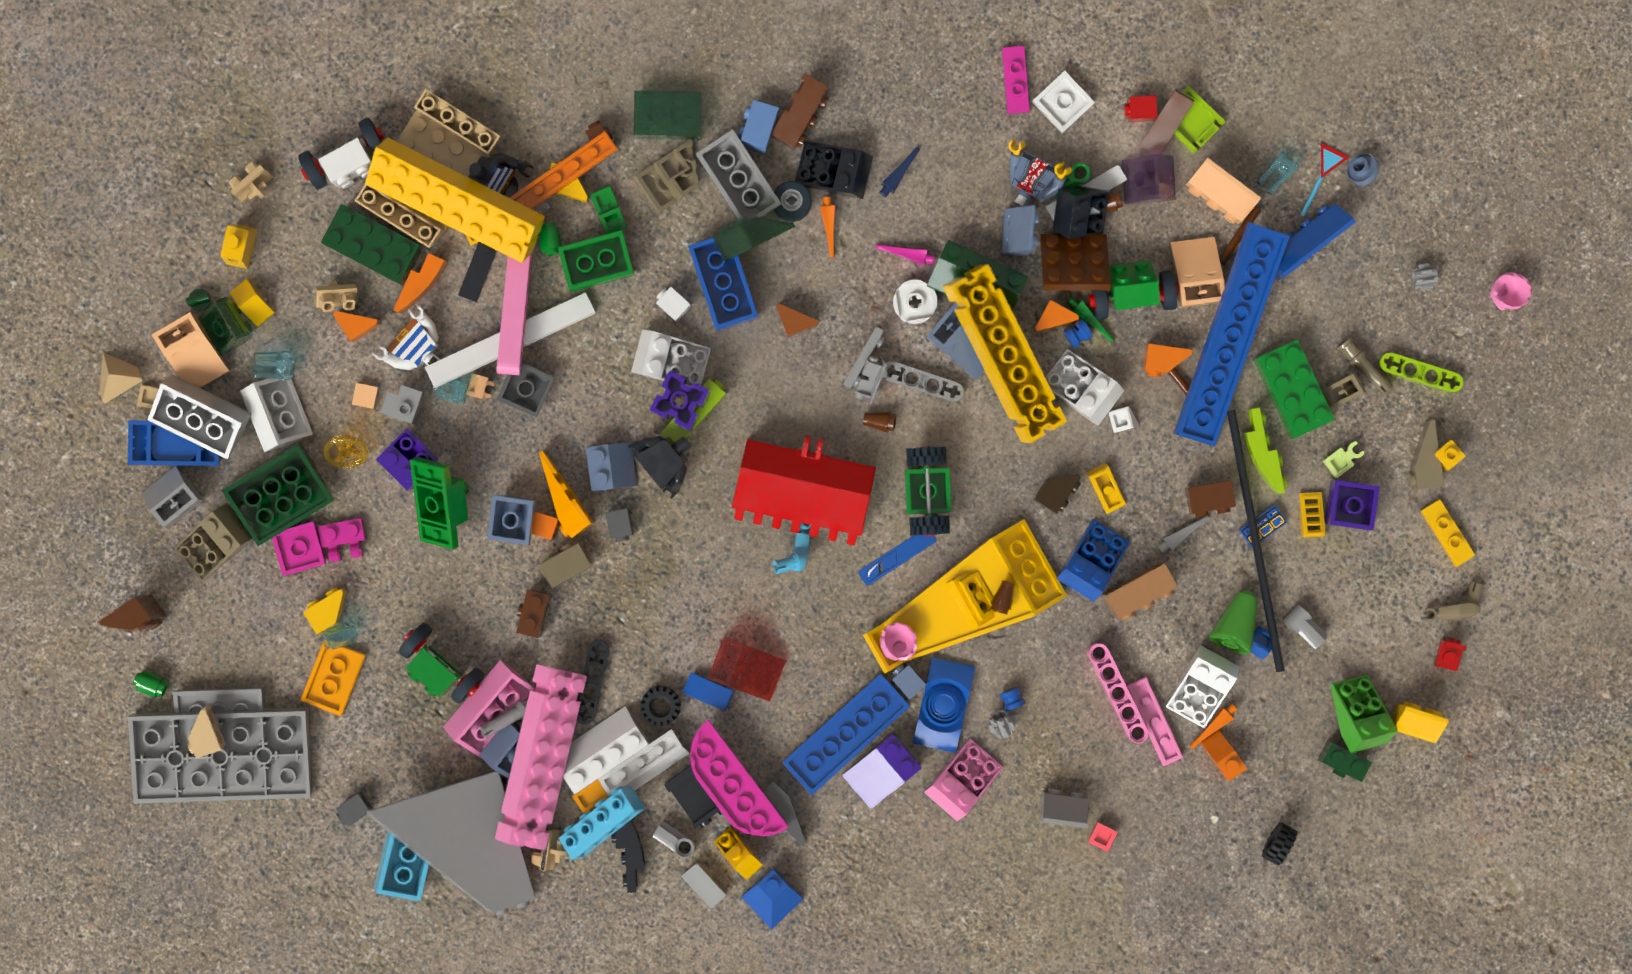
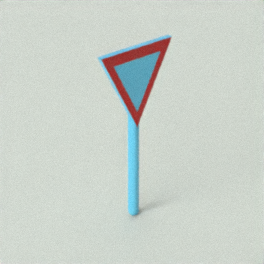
M1321 142L1320 176L1301 212L1302 216H1305L1324 176L1350 158Z

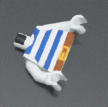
M418 303L415 305L419 311L412 313L408 309L412 320L386 349L381 345H377V347L382 349L380 355L372 353L376 359L383 360L394 368L404 370L420 369L424 364L428 366L441 360L434 354L439 348L437 343L439 336L435 323L426 313H423Z

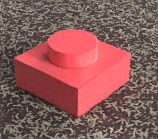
M1097 822L1087 841L1108 852L1118 832Z

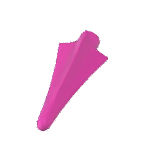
M876 244V248L901 256L924 267L925 263L934 264L936 256L928 254V251L925 249L900 248Z

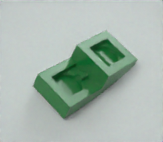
M610 185L590 193L606 234L627 228Z

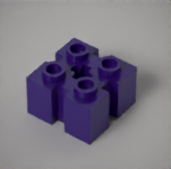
M669 370L662 384V387L666 390L663 396L657 394L650 411L667 420L671 415L675 417V424L692 432L699 418L695 411L698 406L704 408L711 391L694 382L690 387L686 385V378ZM685 396V404L677 407L678 403L675 402V399Z

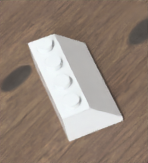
M626 706L571 742L563 778L574 794L649 745L650 741Z

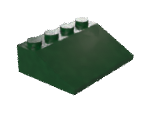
M300 441L226 484L222 489V493L257 546H260L334 501L313 460Z

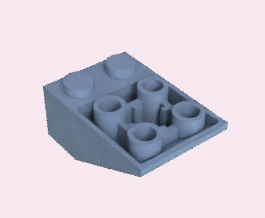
M1035 205L1004 210L1001 256L1028 257L1037 246V234H1033L1036 225H1038L1039 212L1035 211Z
M955 302L926 336V339L973 379L977 380L985 370L954 309L958 308Z

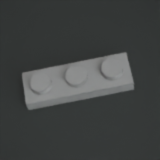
M878 327L875 328L843 386L851 390L852 386H857L859 378H863L860 372L865 365L866 359L872 356L871 353L875 347L877 349L880 348L885 339L882 336L883 330Z

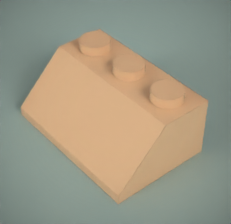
M1209 158L1199 166L1186 183V186L1189 187L1188 191L1192 195L1204 198L1207 201V206L1215 211L1217 209L1224 213L1223 217L1232 224L1235 222L1240 224L1261 199V197Z

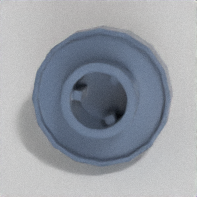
M1361 153L1349 162L1346 173L1354 184L1359 186L1367 185L1377 177L1380 165L1378 160L1371 154Z

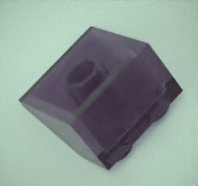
M1155 154L1122 160L1123 173L1127 178L1123 182L1125 204L1159 203L1176 200L1174 156Z

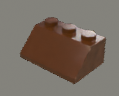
M153 595L133 597L99 620L98 623L101 626L127 631L139 630L142 632L144 630L156 629L163 624L161 620L167 616Z

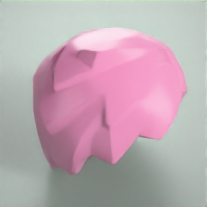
M1506 272L1495 279L1491 287L1490 296L1496 306L1502 311L1505 309H1518L1529 302L1528 298L1532 296V285L1524 276L1514 272Z
M900 622L889 624L884 629L880 638L881 649L887 658L907 660L914 655L917 649V635L906 624Z

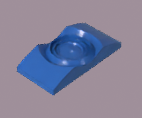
M128 420V465L219 466V455L150 421Z
M935 657L931 658L912 743L956 753L971 690L974 666Z

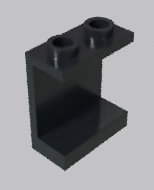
M691 765L664 784L668 792L671 791L692 820L694 828L699 825L703 828L713 821L710 817L717 812L719 815L722 814L696 779Z

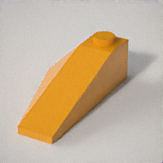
M542 450L539 452L557 517L561 523L558 527L565 537L570 536L574 538L595 522L549 456Z

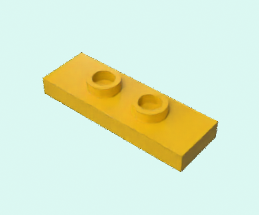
M1440 499L1420 510L1455 567L1475 556Z

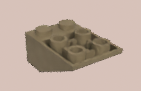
M225 504L208 514L174 549L199 580L204 582L247 546L253 538L230 506Z

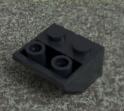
M1082 186L1058 188L1053 230L1069 239L1103 234L1109 191Z

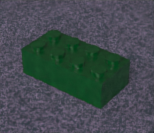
M343 204L338 208L321 241L323 245L404 286L410 271L413 269L424 248Z

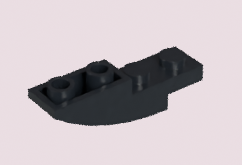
M631 819L611 835V841L616 843V849L625 848V851L621 852L622 865H626V874H623V887H627V893L637 892V870H644L645 868L642 843Z

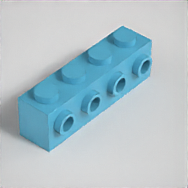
M619 786L610 792L611 797L596 803V809L592 812L584 813L579 817L580 821L577 824L573 823L564 829L565 833L559 837V840L572 860L584 858L645 809L632 786L625 788Z

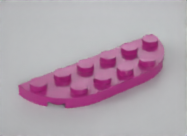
M707 720L697 731L691 746V766L698 782L725 818L738 830L752 835L770 836L789 827L715 727Z

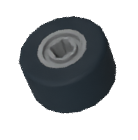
M787 181L775 189L774 193L781 202V205L774 209L779 218L787 222H796L807 216L811 209L812 199L805 185L797 181Z

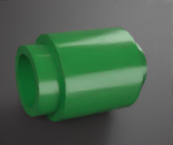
M554 222L542 224L540 233L537 235L541 253H546V256L558 255V247H562L559 228L556 227Z
M143 670L141 673L138 672L133 681L136 691L154 698L157 696L162 698L169 684L168 681L164 680V677Z

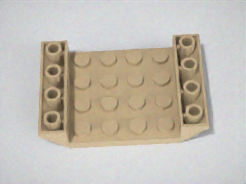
M425 89L414 106L416 109L414 115L396 141L468 177L471 164L477 163L481 156L489 158L490 155L494 154L501 136ZM366 184L354 200L428 248H431L449 227Z

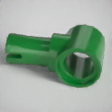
M1084 163L1074 164L1071 167L1072 172L1066 175L1063 187L1079 186L1089 182L1092 177L1090 167ZM1079 168H1085L1087 171L1083 179H1077L1076 171Z

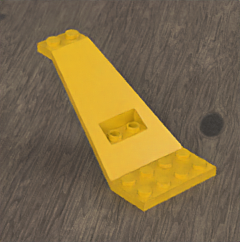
M1025 519L988 539L887 620L863 634L885 674L904 662L1034 617L1067 597V594L1059 580L1056 579L1057 576ZM1002 580L1015 584L1012 607L1007 615L991 610L992 604H990ZM969 584H970V585L972 586V588H973L972 591L969 589ZM900 622L908 625L916 633L917 649L909 659L892 660L884 655L880 646V638L884 629L889 624Z

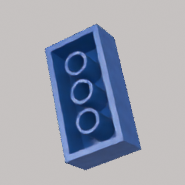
M728 232L689 245L688 248L716 331L719 332L758 319L759 317L731 233Z

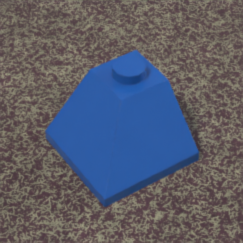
M774 866L741 896L771 929L804 899Z

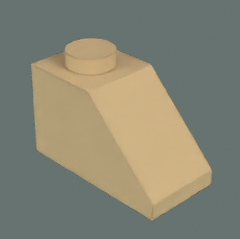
M210 704L200 710L188 737V748L195 755L196 759L220 751L226 746Z

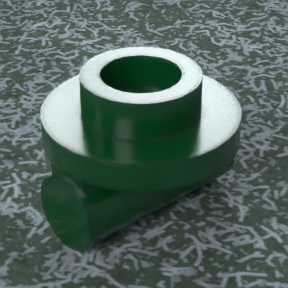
M195 289L186 298V302L194 310L203 311L210 306L211 296L204 289Z

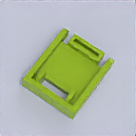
M1188 85L1182 93L1193 99L1194 102L1173 135L1191 153L1195 154L1198 150L1193 143L1201 148L1220 129L1214 121L1221 126L1226 122Z

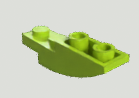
M1260 408L1248 410L1252 432L1243 433L1250 458L1267 485L1276 494L1285 493V488H1287V480L1285 475L1281 474L1280 467L1283 466L1282 456L1280 453H1277V450L1268 451L1267 447L1270 446V439L1268 433L1265 434L1263 425H1266L1264 412H1261Z

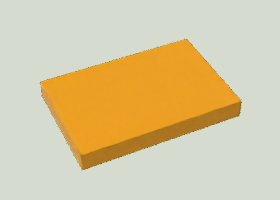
M325 638L300 701L343 716L367 654Z

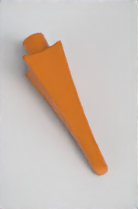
M823 197V206L820 207L827 235L829 256L834 258L835 205H832L831 197Z
M1233 704L1226 709L1222 706L1203 732L1190 744V748H1195L1208 736L1233 721L1232 715L1238 709Z

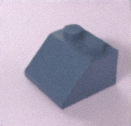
M632 442L586 447L592 492L637 486L632 447L628 448Z
M492 495L487 539L530 545L535 501L507 495Z
M510 724L498 731L479 755L492 769L507 778L510 777L521 731L514 724Z

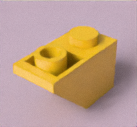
M335 587L325 593L327 596L321 601L316 599L306 605L308 609L303 611L316 634H321L340 622L347 594L345 588L338 590Z
M731 827L714 841L731 866L746 880L763 866L755 853Z

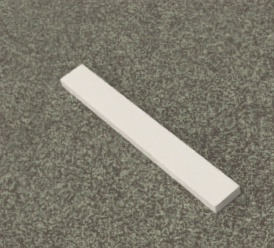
M586 292L527 319L523 347L594 315L595 311ZM500 332L426 366L425 369L434 388L497 360Z

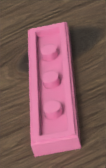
M1145 676L1126 685L1147 727L1148 735L1162 766L1183 758L1147 677Z

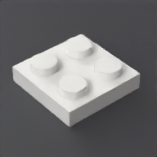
M1066 71L1062 72L1032 101L1061 133H1064L1095 103Z

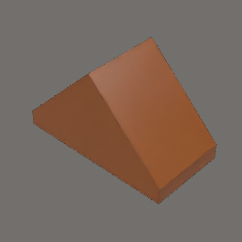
M780 303L776 306L788 337L817 327L819 323L818 320Z

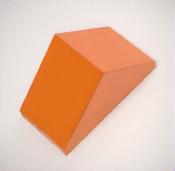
M1050 300L1035 325L1034 332L1037 333L1078 321L1079 317L1074 312Z
M335 310L333 313L351 342H356L381 324V321Z

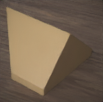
M103 352L100 394L105 404L140 383L142 377L137 366Z

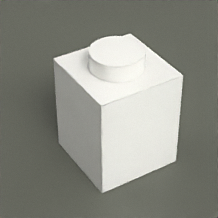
M672 287L668 290L664 288L656 297L658 299L656 304L676 322L691 307Z

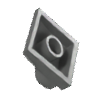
M522 363L520 375L507 374L496 400L537 418L555 377Z

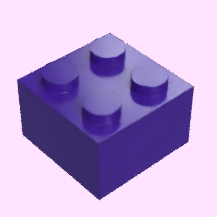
M1331 480L1325 524L1374 531L1380 486Z

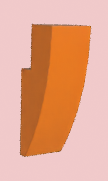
M428 253L420 273L413 270L410 271L394 311L401 314L422 299L441 276L447 262Z

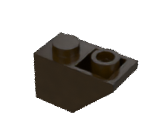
M1076 474L1045 481L1033 500L1054 514H1057L1059 511L1063 512L1069 503L1066 500L1071 492L1075 494L1081 485V482L1078 481L1081 476Z

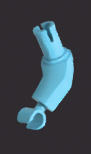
M801 523L800 533L795 535L790 557L773 560V566H777L773 567L776 574L790 570L800 572L805 568L810 547V536L807 534V530L811 525L806 526Z

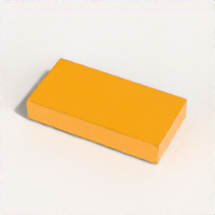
M597 779L576 794H573L572 798L584 814L594 808L596 803L609 798V796Z

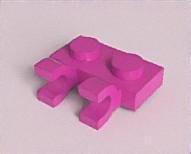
M362 518L318 526L321 548H328L329 562L341 561L339 545L349 543L351 557H363L360 541H365L366 535Z

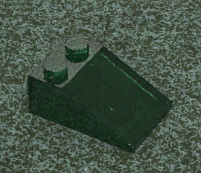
M756 216L749 220L743 217L733 222L734 227L730 223L720 228L721 233L714 236L713 239L724 261L794 228L795 225L792 222Z

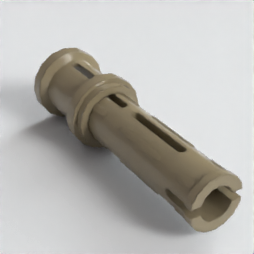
M1351 335L1337 346V351H1341L1349 359L1350 365H1356L1382 395H1385L1386 392L1388 393L1393 388V385L1366 357V351L1364 349L1361 350L1354 343Z

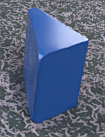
M1258 626L1254 631L1251 653L1260 659H1264L1272 648L1269 632Z

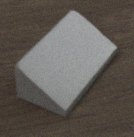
M698 861L681 876L710 908H713L727 896L726 891Z

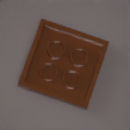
M1040 234L1043 290H1110L1111 280L1107 234H1095L1070 239L1061 234Z

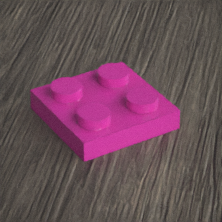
M314 521L286 529L272 538L282 576L327 564Z

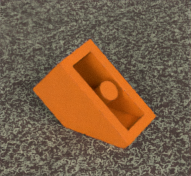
M1147 344L1142 371L1148 372L1147 376L1160 378L1161 374L1168 373L1192 355V350Z
M1219 730L1201 742L1227 781H1231L1247 770L1236 751Z

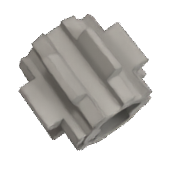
M1429 263L1419 264L1411 270L1412 283L1415 289L1420 288V291L1433 289V286L1438 285V274L1435 265L1430 266Z
M1005 709L995 710L993 714L991 713L990 723L988 724L991 733L995 732L996 737L1000 739L1008 738L1014 733L1016 720L1013 714L1010 715Z

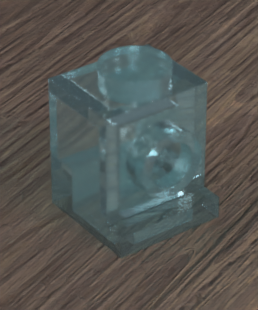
M452 380L437 388L433 387V392L436 393V398L463 406L469 384ZM447 386H451L453 389L450 394L445 392Z

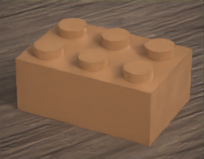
M1158 563L1103 593L1102 597L1113 617L1125 621L1136 615L1135 610L1139 608L1145 610L1153 606L1155 599L1159 597L1160 599H1165L1175 593L1173 589L1178 586L1166 564Z

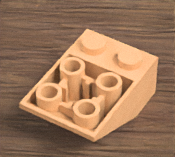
M1215 237L1170 242L1175 283L1177 282L1179 288V296H1177L1179 308L1219 303L1225 285Z
M189 312L152 334L163 355L178 376L190 384L202 388L230 371L198 316L194 313Z

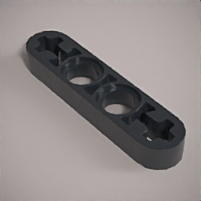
M604 640L593 641L588 650L583 674L587 676L584 690L586 687H593L596 690V696L593 699H588L585 697L584 691L579 693V702L583 700L587 703H595L594 707L589 706L588 713L592 714V716L588 717L586 721L580 715V712L585 710L586 704L581 705L580 703L577 721L583 725L590 724L595 719L609 655V645ZM599 643L605 649V653H601L599 660H604L603 664L598 661H590L591 657L596 658L597 653L593 650V647H597ZM592 665H597L601 669V674L596 678L591 677L588 672L589 667Z

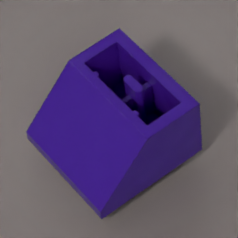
M406 428L376 460L407 491H412L413 481L410 459L419 457L435 462L439 459Z

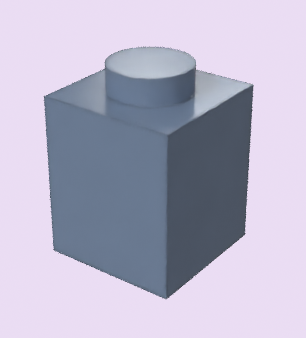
M901 664L892 672L895 675L892 677V680L909 700L926 686L909 664L905 667Z

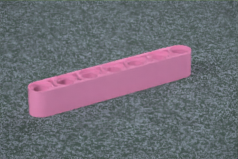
M532 253L523 263L509 256L507 258L497 374L520 375Z

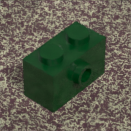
M1328 740L1318 758V761L1334 768L1332 773L1342 778L1348 775L1360 782H1363L1372 762Z

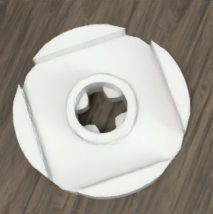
M921 280L906 281L897 289L894 295L893 307L895 313L902 321L909 324L924 323L933 316L936 310L937 295L933 289L927 287V283ZM912 296H916L917 299H921V303L918 304V308H914L913 305H909V301L912 300Z

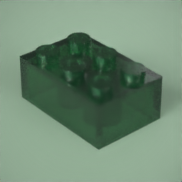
M634 91L635 139L701 140V92Z

